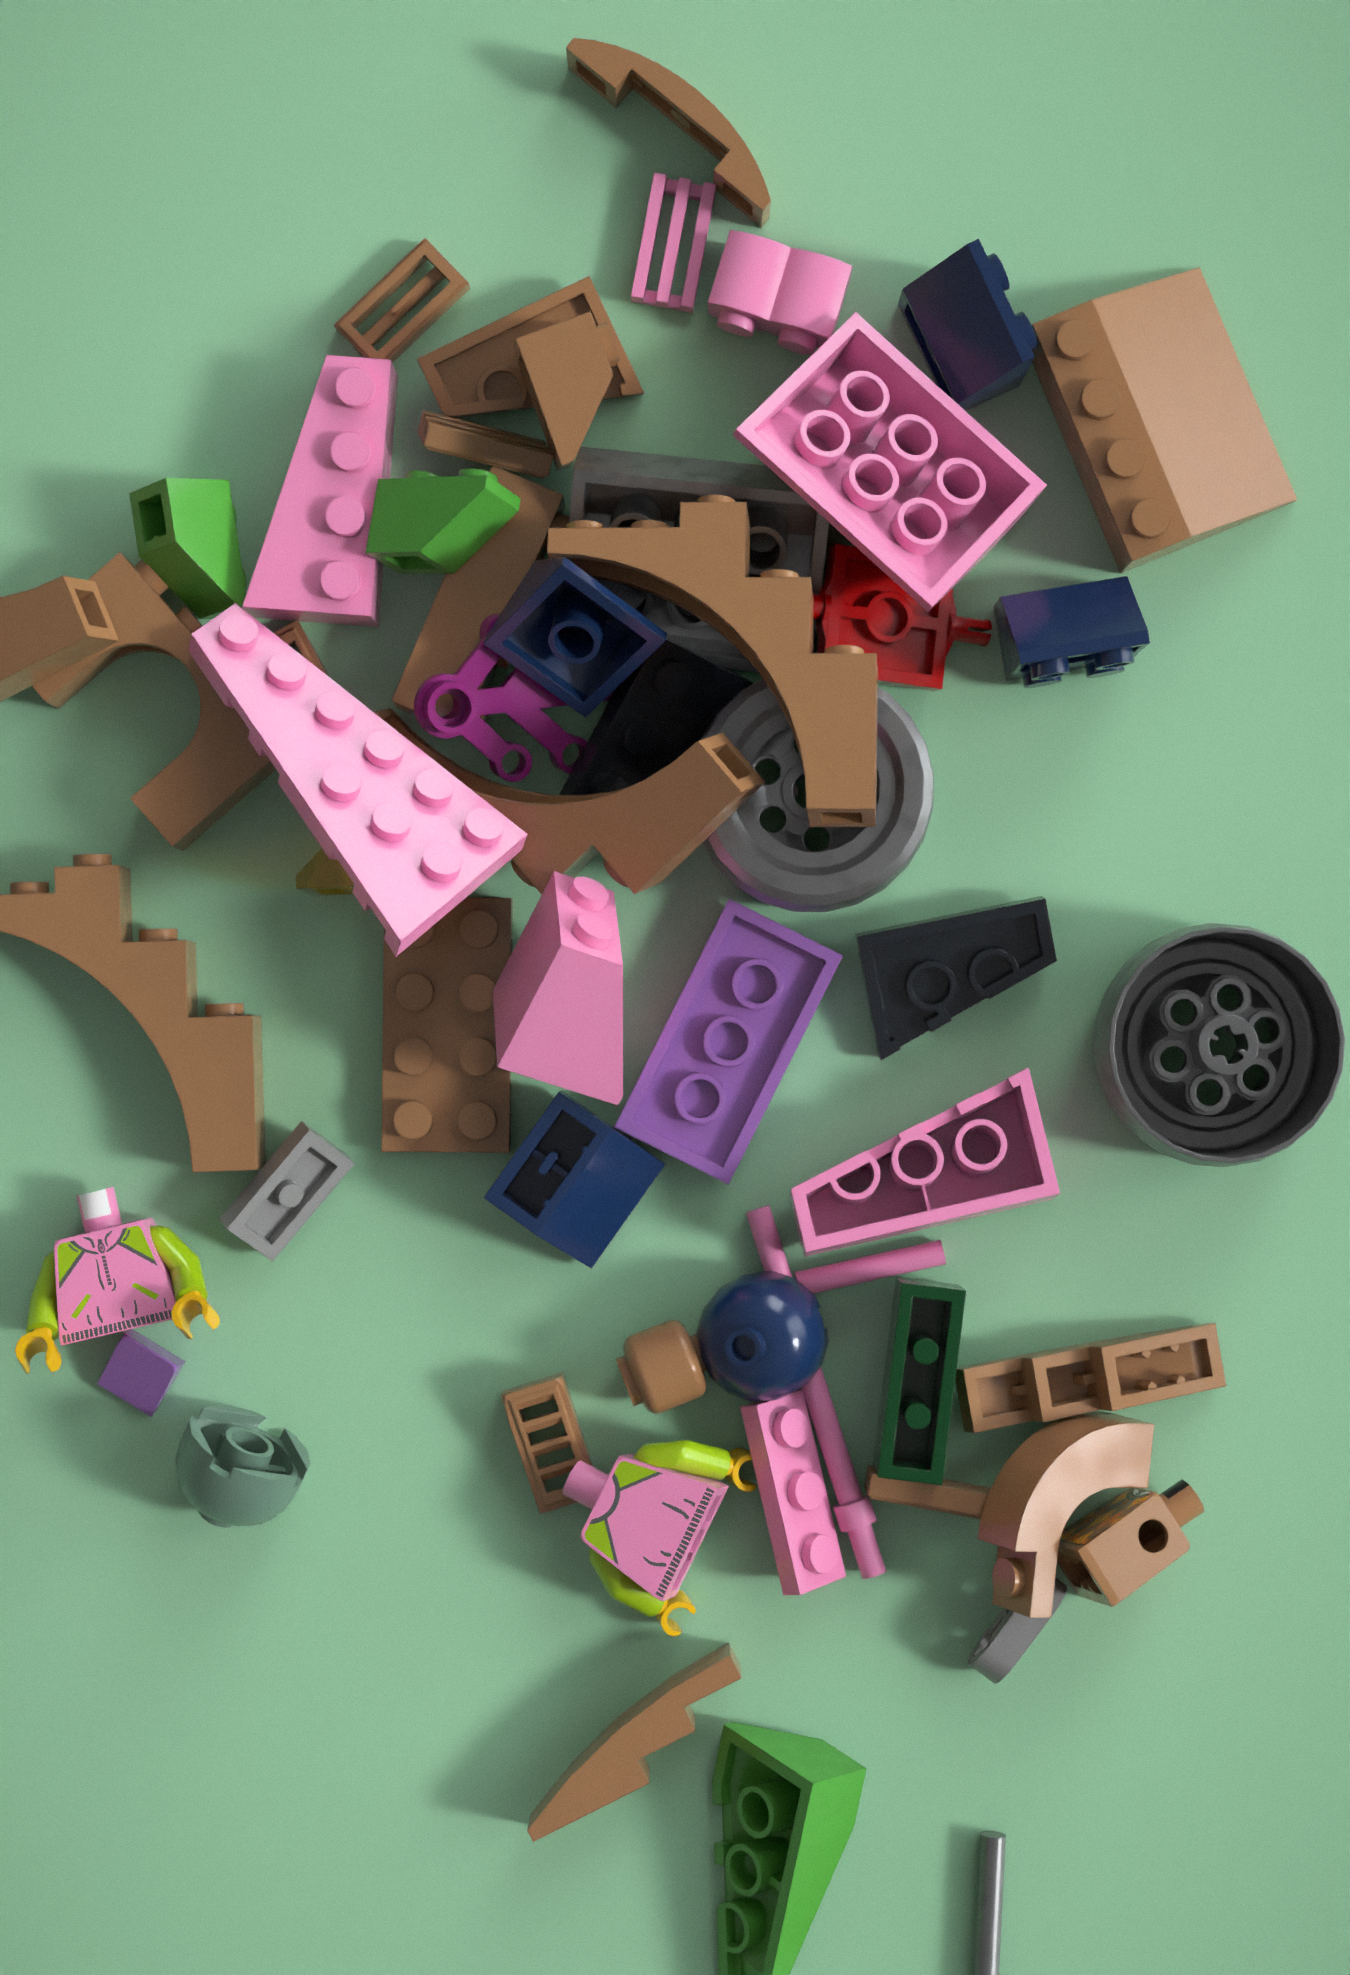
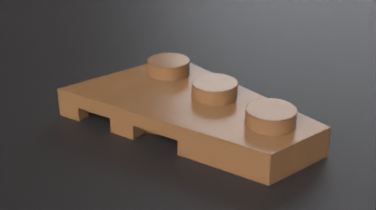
M590 276L417 358L432 393L445 416L457 418L534 408L513 350L516 338L591 311L596 326L607 322L620 358L619 361H616V366L611 367L613 377L602 400L643 395L644 391Z

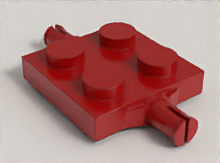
M835 544L828 547L824 584L819 595L813 594V620L816 621L815 625L818 633L817 653H824L826 648L836 645H852L862 648L864 653H877L878 683L928 691L941 690L943 688L945 660L953 641L978 644L985 647L990 641L991 634L981 632L992 630V624L988 619L981 620L957 616L952 595L953 588L927 612L857 547Z

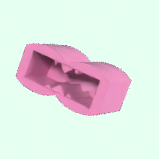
M730 230L708 300V314L718 318L716 325L729 333L751 337L754 330L769 332L779 336L777 343L781 347L796 353L812 355L815 348H820L835 332L851 280L852 266L826 255L790 248L765 237Z

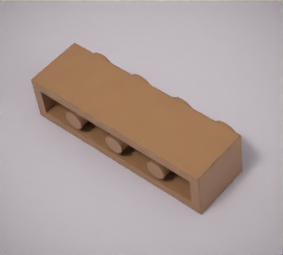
M491 467L490 472L498 477V483L521 498L519 511L454 574H445L391 700L398 709L415 716L414 699L421 684L433 675L439 673L454 674L481 641L479 630L484 619L492 614H501L534 561L544 559L548 545V528H566V524L569 523V516L563 514L566 505L562 494L499 467ZM500 657L478 688L489 687L497 666L508 669L511 663ZM449 693L441 695L435 704L437 714L440 717L446 716L453 708V699ZM481 715L479 717L486 722L489 715Z

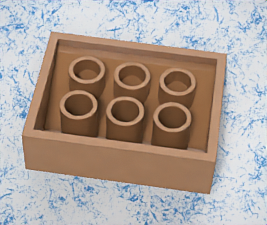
M1200 267L1089 300L1032 324L1037 340V348L1032 350L1035 356L1032 364L1120 574L1297 500Z

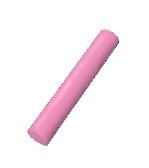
M936 1240L794 1273L795 1278L815 1294L946 1265L941 1240Z

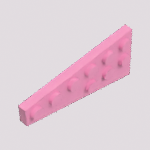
M236 603L191 634L189 653L225 706L236 709L250 730L248 740L259 756H268L280 774L278 784L328 858L338 860L353 881L354 888L352 893L364 911L372 909L385 928L384 940L396 957L523 849L528 835L526 832Z

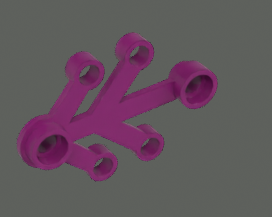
M500 613L488 616L480 626L479 637L481 641L454 674L439 673L433 675L419 687L414 699V713L419 725L426 732L438 738L450 739L461 735L489 759L490 769L497 777L509 782H518L523 780L531 771L532 757L530 752L520 744L503 740L479 717L481 715L505 713L549 751L550 761L555 768L570 774L577 760L571 765H566L562 757L564 749L569 744L576 743L580 756L587 741L581 737L568 734L541 710V708L567 706L566 703L516 667L501 686L478 688L501 657L484 645L485 637ZM614 691L604 701H610ZM449 693L453 699V708L449 714L440 717L435 709L436 701L441 695ZM515 750L519 756V764L515 770L506 773L502 767V759L506 753Z

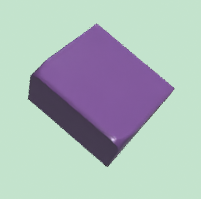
M130 1329L124 1332L97 1384L152 1417L186 1361L137 1331Z

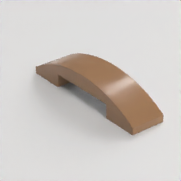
M573 38L566 47L568 69L615 108L621 104L632 89L720 161L713 172V183L716 184V191L762 228L769 219L771 199L765 180L747 145L715 105L680 76L655 61L616 45L596 40Z

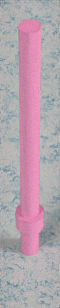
M770 1205L746 1212L763 1270L775 1271L792 1277ZM820 1367L811 1380L801 1389L804 1392L809 1414L838 1501L833 1506V1510L840 1531L848 1532L862 1579H868L886 1572L872 1527V1523L876 1522L877 1518L870 1497L862 1495L822 1367Z

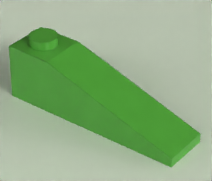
M736 1722L723 1725L712 1779V1801L714 1805L722 1806L723 1840L714 1843L715 1864L724 1866L725 1902L716 1908L719 1975L790 1974L852 1833L867 1768L822 1739Z

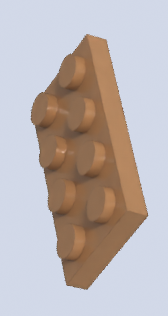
M465 898L397 957L384 940L381 1152H510L511 1071L497 1067L493 989L512 954V898Z

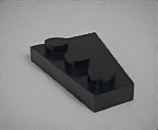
M666 638V641L615 689L559 795H588L611 792L627 788L647 779L675 761L693 744L701 740L716 714L741 690L754 683L740 674Z
M1042 896L855 933L880 1060L901 1050V1046L930 1030L932 1032L952 1021V1017L986 998L991 999L1057 961L1046 899Z

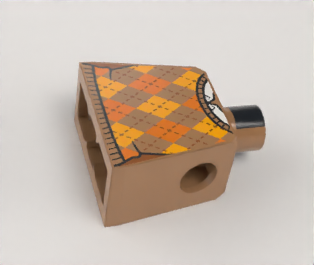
M1182 1479L1159 1495L1155 1491L1130 1488L1063 1530L1059 1542L1057 1563L1077 1596L1114 1607L1190 1549L1189 1541L1182 1532L1181 1527L1204 1512L1203 1504L1192 1487Z

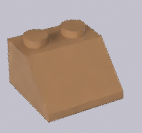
M591 311L516 338L513 349L548 447L554 455L553 461L557 471L570 467L575 460L613 377L611 367L616 366V361L620 360L607 322L596 326Z

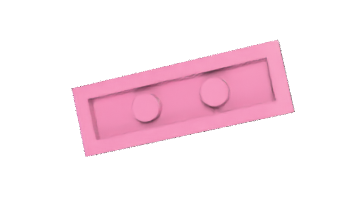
M796 1390L778 1400L755 1401L740 1406L783 1595H802L846 1577L803 1390Z

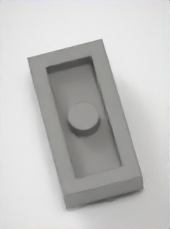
M301 1121L219 1219L227 1230L271 1261H274L355 1163L345 1152Z

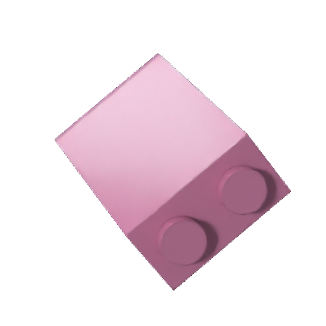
M554 871L493 989L497 1067L618 1105L623 1097V961L614 891L606 889L594 879L582 876L573 878Z

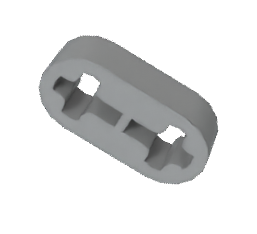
M1056 1577L1052 1615L1061 1604L1067 1591V1586ZM1003 1608L975 1645L968 1659V1664L992 1683L997 1684L1012 1670L1050 1618H1029Z

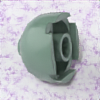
M209 1405L201 1409L198 1419H195L192 1415L179 1442L175 1458L179 1487L192 1506L199 1511L201 1517L212 1525L227 1528L265 1523L275 1518L287 1508L309 1468L310 1460L307 1449L298 1438L286 1428H284L280 1438L257 1428L267 1417L254 1411L228 1405Z

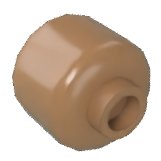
M669 1320L629 1336L623 1345L624 1356L615 1359L633 1406L643 1403L645 1408L651 1413L665 1412L700 1398L706 1391L707 1382L704 1375L706 1369L700 1356L696 1334L689 1336L685 1326L680 1321Z

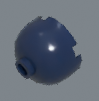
M775 1271L744 1274L720 1287L702 1310L696 1332L700 1356L709 1377L728 1394L750 1402L778 1400L805 1386L822 1366L829 1343L827 1328L824 1329L823 1318L818 1311L821 1306L815 1295L797 1279Z

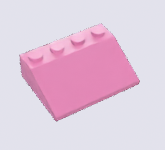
M857 312L768 397L733 434L737 440L927 612L985 557L1019 521L1047 486L1046 483Z

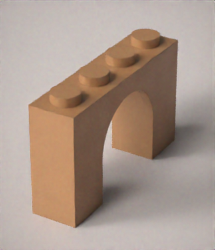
M119 552L88 579L96 582L119 641L32 685V687L45 702L59 709L106 667L127 655L141 652L161 653L176 658L186 666L195 680L200 696V718L196 732L185 750L130 798L169 844L183 851L272 774L276 768L267 755L259 756L248 740L250 730L236 709L225 706L189 653L191 634L203 625L186 606L177 613L174 612L160 596L169 587L148 564L141 559L134 566Z

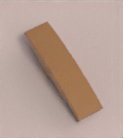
M1215 1323L1140 1333L958 1367L955 1379L964 1432L978 1433L1029 1421L1047 1422L1097 1410L1116 1411L1226 1386Z
M729 1642L675 1673L619 1715L570 1763L530 1814L527 1831L533 1842L649 1784L650 1768L644 1757L695 1731V1715L690 1704L742 1678L740 1663Z

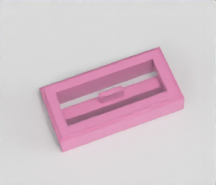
M654 172L631 292V302L693 313L716 194V184L704 182L703 185L691 183V179L679 177V180L667 179L666 174ZM665 194L675 196L658 291L647 290V284ZM688 199L700 201L683 295L679 296L671 294Z

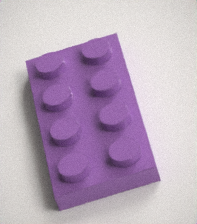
M728 899L614 1127L729 1185L843 955Z

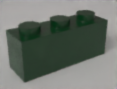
M896 1277L872 1465L879 1478L934 1485L943 1484L966 1290L958 1284Z

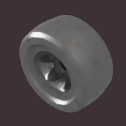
M761 679L741 690L716 714L702 739L723 732L754 769L760 761L773 760L778 764L781 771L780 778L776 783L770 785L763 784L702 843L712 862L737 888L762 903L789 911L829 912L857 905L883 891L909 866L924 841L933 811L934 773L927 745L912 717L889 693L878 687L876 827H821L827 831L830 838L829 846L821 852L810 851L803 841L805 832L812 827H809L807 808L801 807L795 800L799 794L796 783L805 778L800 754L795 751L793 746L794 736L776 698L764 680ZM770 807L781 810L786 818L785 826L781 831L775 833L767 832L759 821L760 814Z
M1219 923L1179 928L1148 943L1121 967L1105 991L1095 1019L1093 1055L1098 1082L1112 1111L1128 1130L1160 1154L1191 1165L1230 1167L1261 1161L1287 1149L1309 1131L1333 1099L1343 1071L1345 1047L1340 1009L1326 980L1302 953L1279 937L1249 926ZM1224 985L1233 987L1241 999L1238 1007L1232 1011L1224 1010L1217 1002V993ZM1179 999L1191 1002L1194 1007L1195 1016L1190 1023L1184 1026L1175 1023L1171 1017V1007ZM1261 1017H1265L1269 1025L1271 1041L1267 1044L1259 1042L1258 1035L1253 1028L1255 1022ZM1220 1027H1224L1226 1033L1233 1035L1235 1038L1236 1048L1233 1050V1056L1228 1061L1224 1055H1212L1209 1048V1041L1218 1040V1037L1213 1033ZM1169 1046L1180 1049L1184 1055V1064L1175 1073L1164 1070L1160 1062L1163 1050ZM1256 1064L1263 1068L1264 1076L1252 1091L1244 1085L1243 1073L1251 1065ZM1205 1079L1215 1081L1220 1088V1096L1212 1105L1200 1103L1196 1096V1089L1199 1083Z

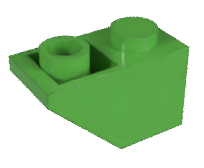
M474 468L460 470L459 476L440 477L434 473L413 470L406 472L405 478L378 479L365 553L399 574H454L519 511L521 498L499 484L498 477L495 474Z
M164 478L129 493L138 556L156 572L165 584L200 619L215 618L235 603L243 608L246 597V575L241 562L236 530L237 516L232 503L229 480Z

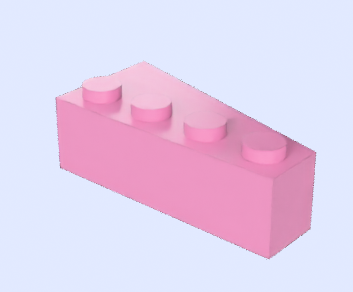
M326 355L242 606L254 618L296 621L298 619L301 622L379 627L384 564L365 552L378 479H390L398 385V376L391 360Z
M1029 1067L1012 1075L1007 1080L965 1099L954 1107L912 1126L870 1150H866L791 1188L790 1199L804 1257L1045 1202L1058 1196L1060 1190Z

